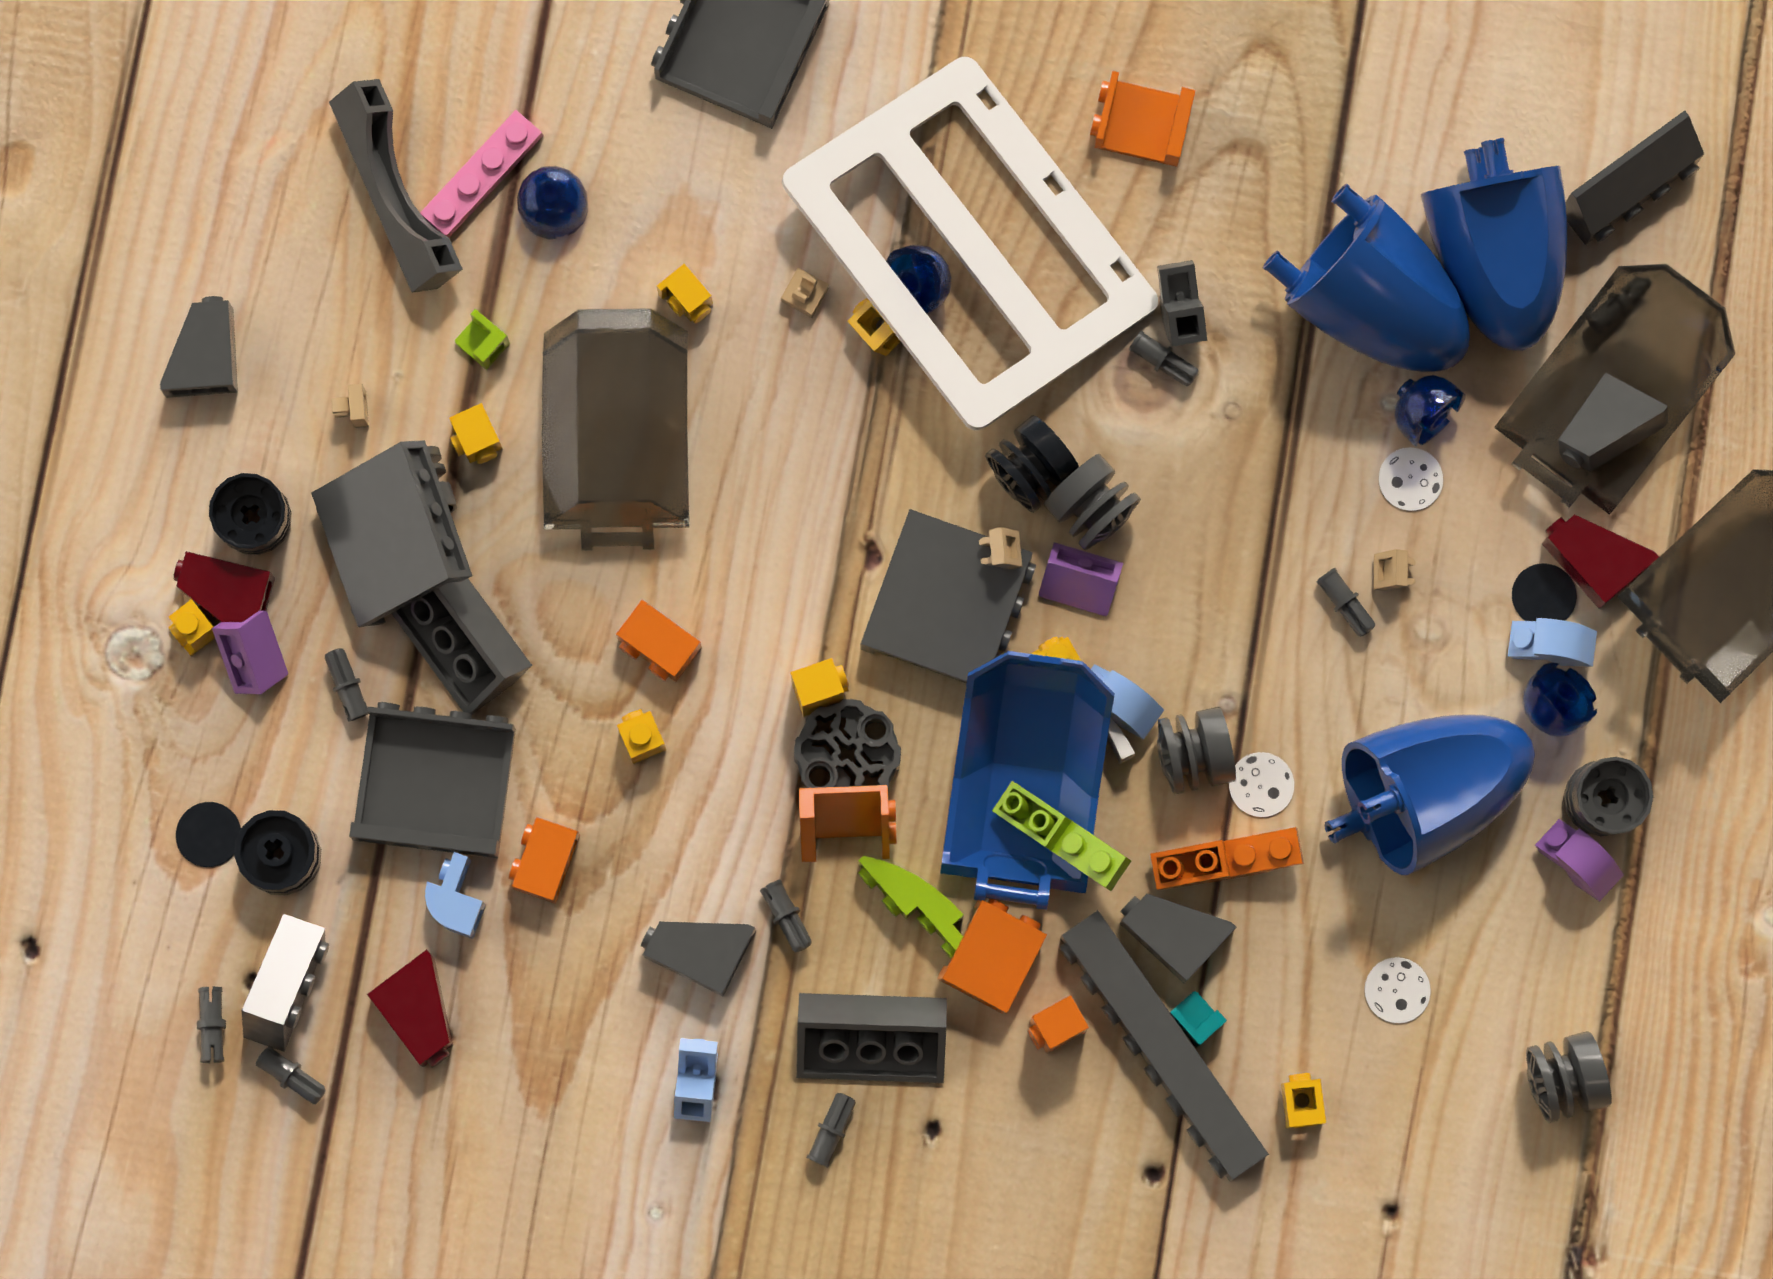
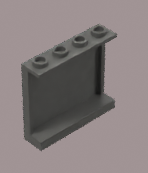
M680 0V3L684 5L679 16L673 15L666 29V34L669 35L664 47L658 46L651 62V66L655 67V79L772 129L829 6V0Z
M425 440L399 442L311 492L358 627L382 625L386 623L384 617L446 583L462 582L473 576Z
M909 509L860 643V650L872 654L876 651L967 684L969 672L995 659L999 650L1006 652L1012 635L1011 631L1006 630L1010 617L1018 618L1024 602V598L1018 596L1023 583L1030 585L1036 568V564L1030 562L1033 552L1021 548L1023 567L1006 569L982 564V558L991 556L990 546L979 545V540L988 536Z
M378 702L377 708L368 707L369 722L355 821L351 822L349 837L353 841L498 858L516 732L514 725L508 724V718L487 715L486 721L471 719V713L450 711V716L435 715V709L418 706L414 707L413 712L399 710L400 705L387 702Z

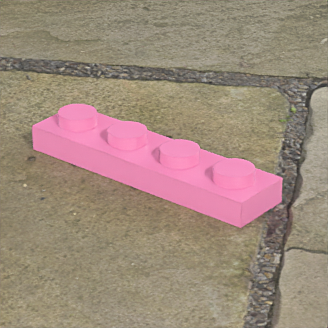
M515 110L420 214L437 231L450 238L543 137L542 132Z

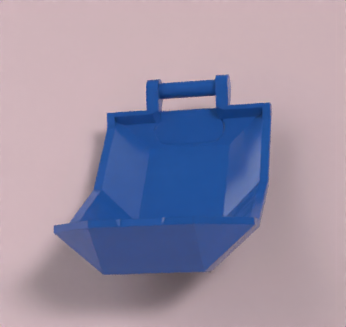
M1008 651L968 673L940 873L977 878L974 900L985 901V898L1033 904L1036 905V909L1047 910L1050 889L1086 894L1088 876L992 811L1009 784L1014 781L1094 835L1100 784L1115 693L1083 661ZM988 879L1037 885L1038 890L989 884L987 882Z

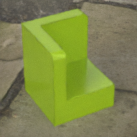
M474 309L470 314L472 321L455 339V343L487 370L509 346L510 342L508 336L478 310Z

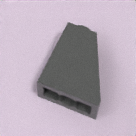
M208 296L202 298V302L191 304L160 382V390L166 398L238 392L234 309L228 300H223V297Z
M1605 372L1558 439L1560 456L1568 465L1574 468L1582 467L1591 472L1664 428L1668 423V406Z
M1146 894L1141 900L1134 896L1120 911L1125 916L1120 925L1183 983L1197 971L1236 928L1230 921L1150 894Z
M659 921L656 929L651 926L649 927L642 940L641 947L645 948L643 956L646 959L724 996L756 929L749 924Z

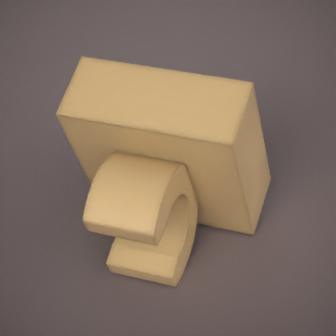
M797 268L781 296V302L813 318L829 289V284Z
M363 384L348 385L349 397L331 399L332 413H334L335 418L350 416V420L355 428L368 427L366 390Z
M1003 527L989 529V537H983L979 540V545L990 546L991 556L982 558V564L1006 569L1023 567L1019 531Z
M1394 549L1374 554V590L1388 591L1415 584V579L1408 578V566L1415 565V560L1408 557L1407 550Z

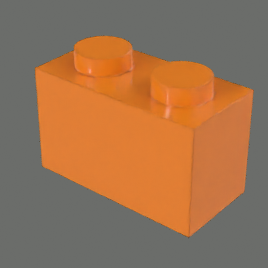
M644 600L640 601L616 633L617 639L621 642L619 648L634 660L641 656L650 663L648 670L663 681L670 677L677 682L702 648L699 640Z
M536 817L533 825L527 824L521 840V845L526 846L521 860L515 858L508 879L513 880L512 888L556 904L580 837L579 832Z
M1070 995L1032 1016L1029 1021L1031 1027L1028 1028L1027 1033L1036 1049L1038 1050L1043 1047L1048 1054L1084 1034L1089 1029V1026Z

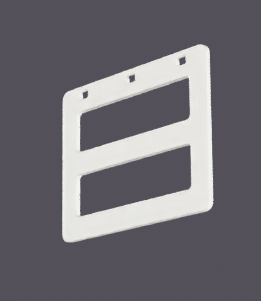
M960 57L802 159L784 173L782 186L786 193L969 429H984L1149 316L1158 305V296L972 58ZM985 90L997 106L988 110L977 95ZM952 105L958 106L1107 297V302L1069 328L1060 329L914 142L910 132ZM878 156L884 161L1029 349L1030 354L990 382L982 384L975 378L830 189L832 183L870 158ZM1050 175L1063 190L1056 196L1044 182ZM1117 261L1130 276L1124 282L1120 280L1111 268Z

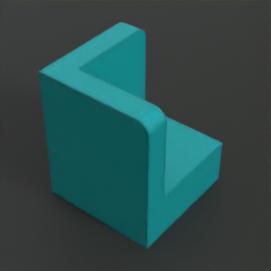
M1193 991L1170 1012L1184 1034L1196 1047L1200 1046L1227 1021L1218 1010L1214 1011L1196 991Z

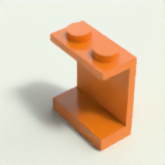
M1112 71L1110 82H1102L1098 102L1105 103L1102 116L1095 114L1090 135L1097 136L1094 148L1178 167L1196 90L1182 87L1180 95L1118 81L1119 72Z
M887 785L799 788L802 862H816V838L881 836L882 859H890L889 844H897L895 800H888Z
M989 898L987 902L984 900L976 902L974 908L977 910L948 966H943L937 980L999 1013H1007L1047 934L1039 930L1041 926L1039 922L1025 915H1021L1020 919H1017L1007 913L1009 909L1007 905Z

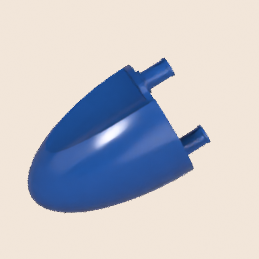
M1504 138L1481 142L1482 147L1478 149L1474 148L1464 151L1470 182L1424 192L1421 194L1440 264L1456 287L1466 314L1480 332L1493 343L1507 350L1523 351L1536 345L1543 338L1555 318L1560 303L1567 259L1565 193L1560 166L1513 173V170H1509L1504 145L1505 140Z
M1348 184L1343 185L1334 195L1331 202L1340 207L1347 215L1319 244L1300 270L1296 268L1279 251H1275L1263 265L1265 271H1268L1286 287L1285 300L1288 302L1287 305L1332 338L1381 363L1411 371L1439 372L1457 365L1464 358L1468 350L1470 341L1469 323L1464 305L1452 280L1415 231L1377 195L1370 196L1364 200Z
M1449 715L1401 724L1350 742L1343 750L1341 765L1344 786L1352 809L1351 812L1326 821L1324 825L1325 831L1327 833L1338 827L1341 828V830L1328 836L1333 843H1337L1361 831L1367 840L1373 842L1380 859L1390 869L1400 875L1412 874L1455 851L1477 836L1511 805L1527 783L1532 772L1535 757L1532 740L1522 728L1508 720L1485 715Z

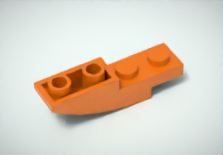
M1296 827L1150 854L1157 890L1246 877L1304 864L1298 828Z

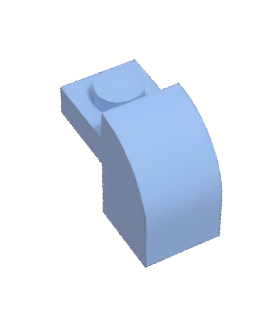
M1536 618V621H1512L1508 657L1526 660H1548L1560 666L1593 667L1597 631L1582 624L1557 619Z
M1094 664L1091 670L1115 693L1111 713L1113 721L1119 727L1145 739L1164 709L1148 693L1114 670L1109 672Z
M454 852L452 859L446 858L441 867L439 879L443 880L442 886L427 881L425 900L429 912L440 925L454 933L473 939L486 904L481 900L459 893L471 860L465 855Z
M680 1039L678 1076L674 1099L675 1119L711 1122L718 1061V1042L706 1041L704 1039Z

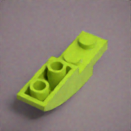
M1014 781L1009 784L992 810L1109 891L1113 890L1131 863L1130 859Z
M868 856L861 857L858 860V865L862 869L857 873L871 889L877 885L886 897L881 901L895 917L901 913L905 919L918 910L921 914L917 918L918 922L930 935L935 931L945 942L941 945V948L952 959L963 937L955 928V925L963 919L964 914L935 887L917 875L880 859Z

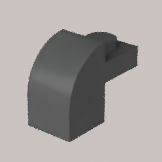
M1190 260L1157 266L1160 308L1170 344L1178 346L1208 341L1204 306L1198 297L1194 262Z

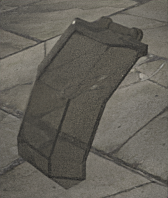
M1668 264L1618 266L1552 354L1495 425V429L1523 449L1511 465L1519 471L1523 468L1562 498L1561 502L1568 508L1571 507L1580 494H1583L1610 515L1666 441L1734 357L1735 349L1726 308ZM1605 372L1668 406V423L1664 428L1591 472L1582 467L1574 468L1568 465L1560 456L1558 439ZM1533 455L1535 458H1537L1539 461H1541L1543 464H1545L1547 467H1549L1551 470H1553L1555 473H1557L1559 476L1565 479L1568 483L1572 485V487L1566 484L1563 480H1561L1559 477H1557L1555 474H1553L1551 471H1549L1547 468H1545L1531 456Z
M653 308L578 309L544 333L542 374L544 530L581 529L582 551L593 550V547L643 546V550H654V528H689L688 331ZM642 527V532H593V528Z
M1753 469L1617 596L1642 622L1635 631L1642 638L1646 636L1682 673L1679 677L1686 684L1695 677L1719 703L1727 698L1773 652V470Z

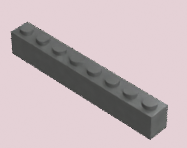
M1097 910L1061 935L1060 939L1063 945L1059 949L1071 965L1077 962L1082 969L1084 975L1080 979L1091 995L1098 992L1106 1005L1101 1007L1102 1011L1113 1026L1119 1023L1127 1035L1123 1037V1041L1132 1054L1136 1056L1140 1053L1147 1062L1148 1066L1144 1068L1146 1074L1156 1087L1162 1084L1170 1095L1165 1100L1177 1117L1183 1114L1191 1125L1187 1132L1199 1148L1205 1145L1212 1156L1208 1162L1218 1177L1221 1179L1226 1176L1231 1181L1269 1155L1100 912Z

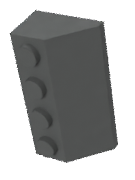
M1683 111L1569 195L1565 202L1567 222L1585 245L1593 239H1596L1598 243L1603 241L1616 230L1613 225L1624 218L1626 222L1630 221L1643 211L1644 208L1641 204L1650 198L1654 202L1659 200L1672 189L1669 185L1678 177L1685 181L1700 169L1697 164L1703 157L1704 152L1687 112Z
M469 579L462 582L446 583L391 613L463 712L474 714L515 684L532 666Z
M799 993L796 1078L944 1083L947 998Z

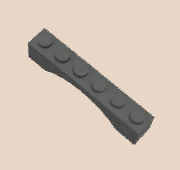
M380 79L353 81L329 101V104L411 292L438 289L462 271V266L449 237L437 231L423 218L403 185L393 146V109Z

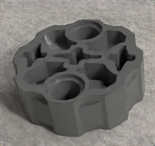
M842 699L839 703L827 707L820 706L806 718V724L799 737L796 738L794 746V760L798 765L804 788L849 787L851 778L844 771L848 769L856 779L855 786H864V776L867 774L871 778L881 774V777L878 779V785H887L889 791V785L896 772L899 771L901 762V747L898 745L897 737L893 730L894 725L882 711H876L864 705L862 701L854 699ZM841 718H846L844 730L851 737L850 740L840 731ZM821 720L826 723L829 720H833L830 725L831 733L827 734L825 731H821L819 734H815L818 729L817 721ZM875 722L882 724L886 729L885 735L877 740L870 739L865 733L866 727ZM836 741L846 750L855 749L854 758L860 768L849 759L840 760L841 750ZM812 744H826L833 752L832 756L824 747H814L812 746ZM863 752L872 762L880 761L883 764L869 765L862 757ZM817 769H823L829 773L830 781L822 787L814 786L809 780L810 774Z

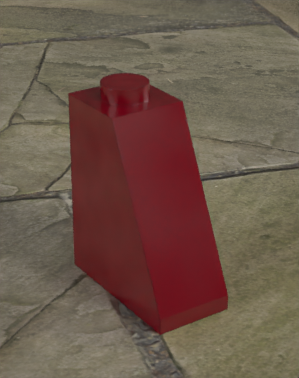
M1575 514L1567 521L1560 517L1545 530L1549 536L1542 543L1598 609L1659 558L1655 551Z
M187 551L185 552L184 560H178L174 571V581H177L176 586L179 590L220 623L243 622L258 611H266L275 577L270 571Z
M426 949L367 995L419 1065L425 1067L427 1064H430L433 1068L450 1055L447 1049L453 1045L435 958Z

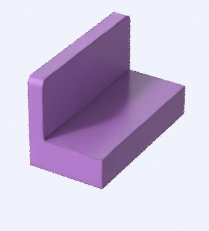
M1054 542L1039 590V596L1107 616L1123 563Z
M258 611L243 622H221L212 628L235 694H262L288 675L267 611Z

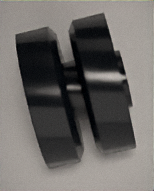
M268 810L253 816L242 826L235 840L234 857L239 871L256 888L271 895H289L304 889L315 878L321 865L322 849L317 835L301 818L287 811ZM278 848H281L284 852L283 857L280 859L273 856L274 851Z

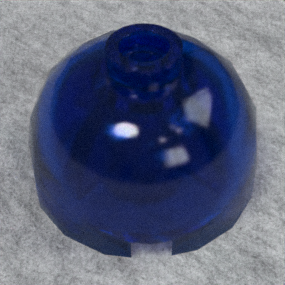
M543 166L532 171L522 181L517 195L518 213L525 227L533 234L546 239H556V237L576 232L584 223L589 209L587 191L581 180L570 170L559 166Z
M923 245L902 247L889 254L886 262L927 315L946 301L951 289L952 276L949 265L942 255L931 247Z
M1423 376L1417 381L1409 379L1397 391V395L1400 397L1395 405L1397 427L1414 446L1417 447L1418 443L1424 445L1450 422L1447 417L1451 409L1453 408L1458 412L1465 401L1466 394L1454 383L1440 376Z
M1552 662L1544 664L1529 679L1524 689L1522 704L1528 719L1538 730L1550 736L1563 737L1577 733L1597 714V709L1594 710L1593 702L1597 698L1588 681L1580 673L1572 668H1569L1567 671L1556 668L1560 663Z

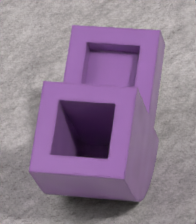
M1560 819L1535 844L1539 853L1566 871L1574 885L1599 902L1624 876L1614 859L1599 843L1580 828L1575 830Z

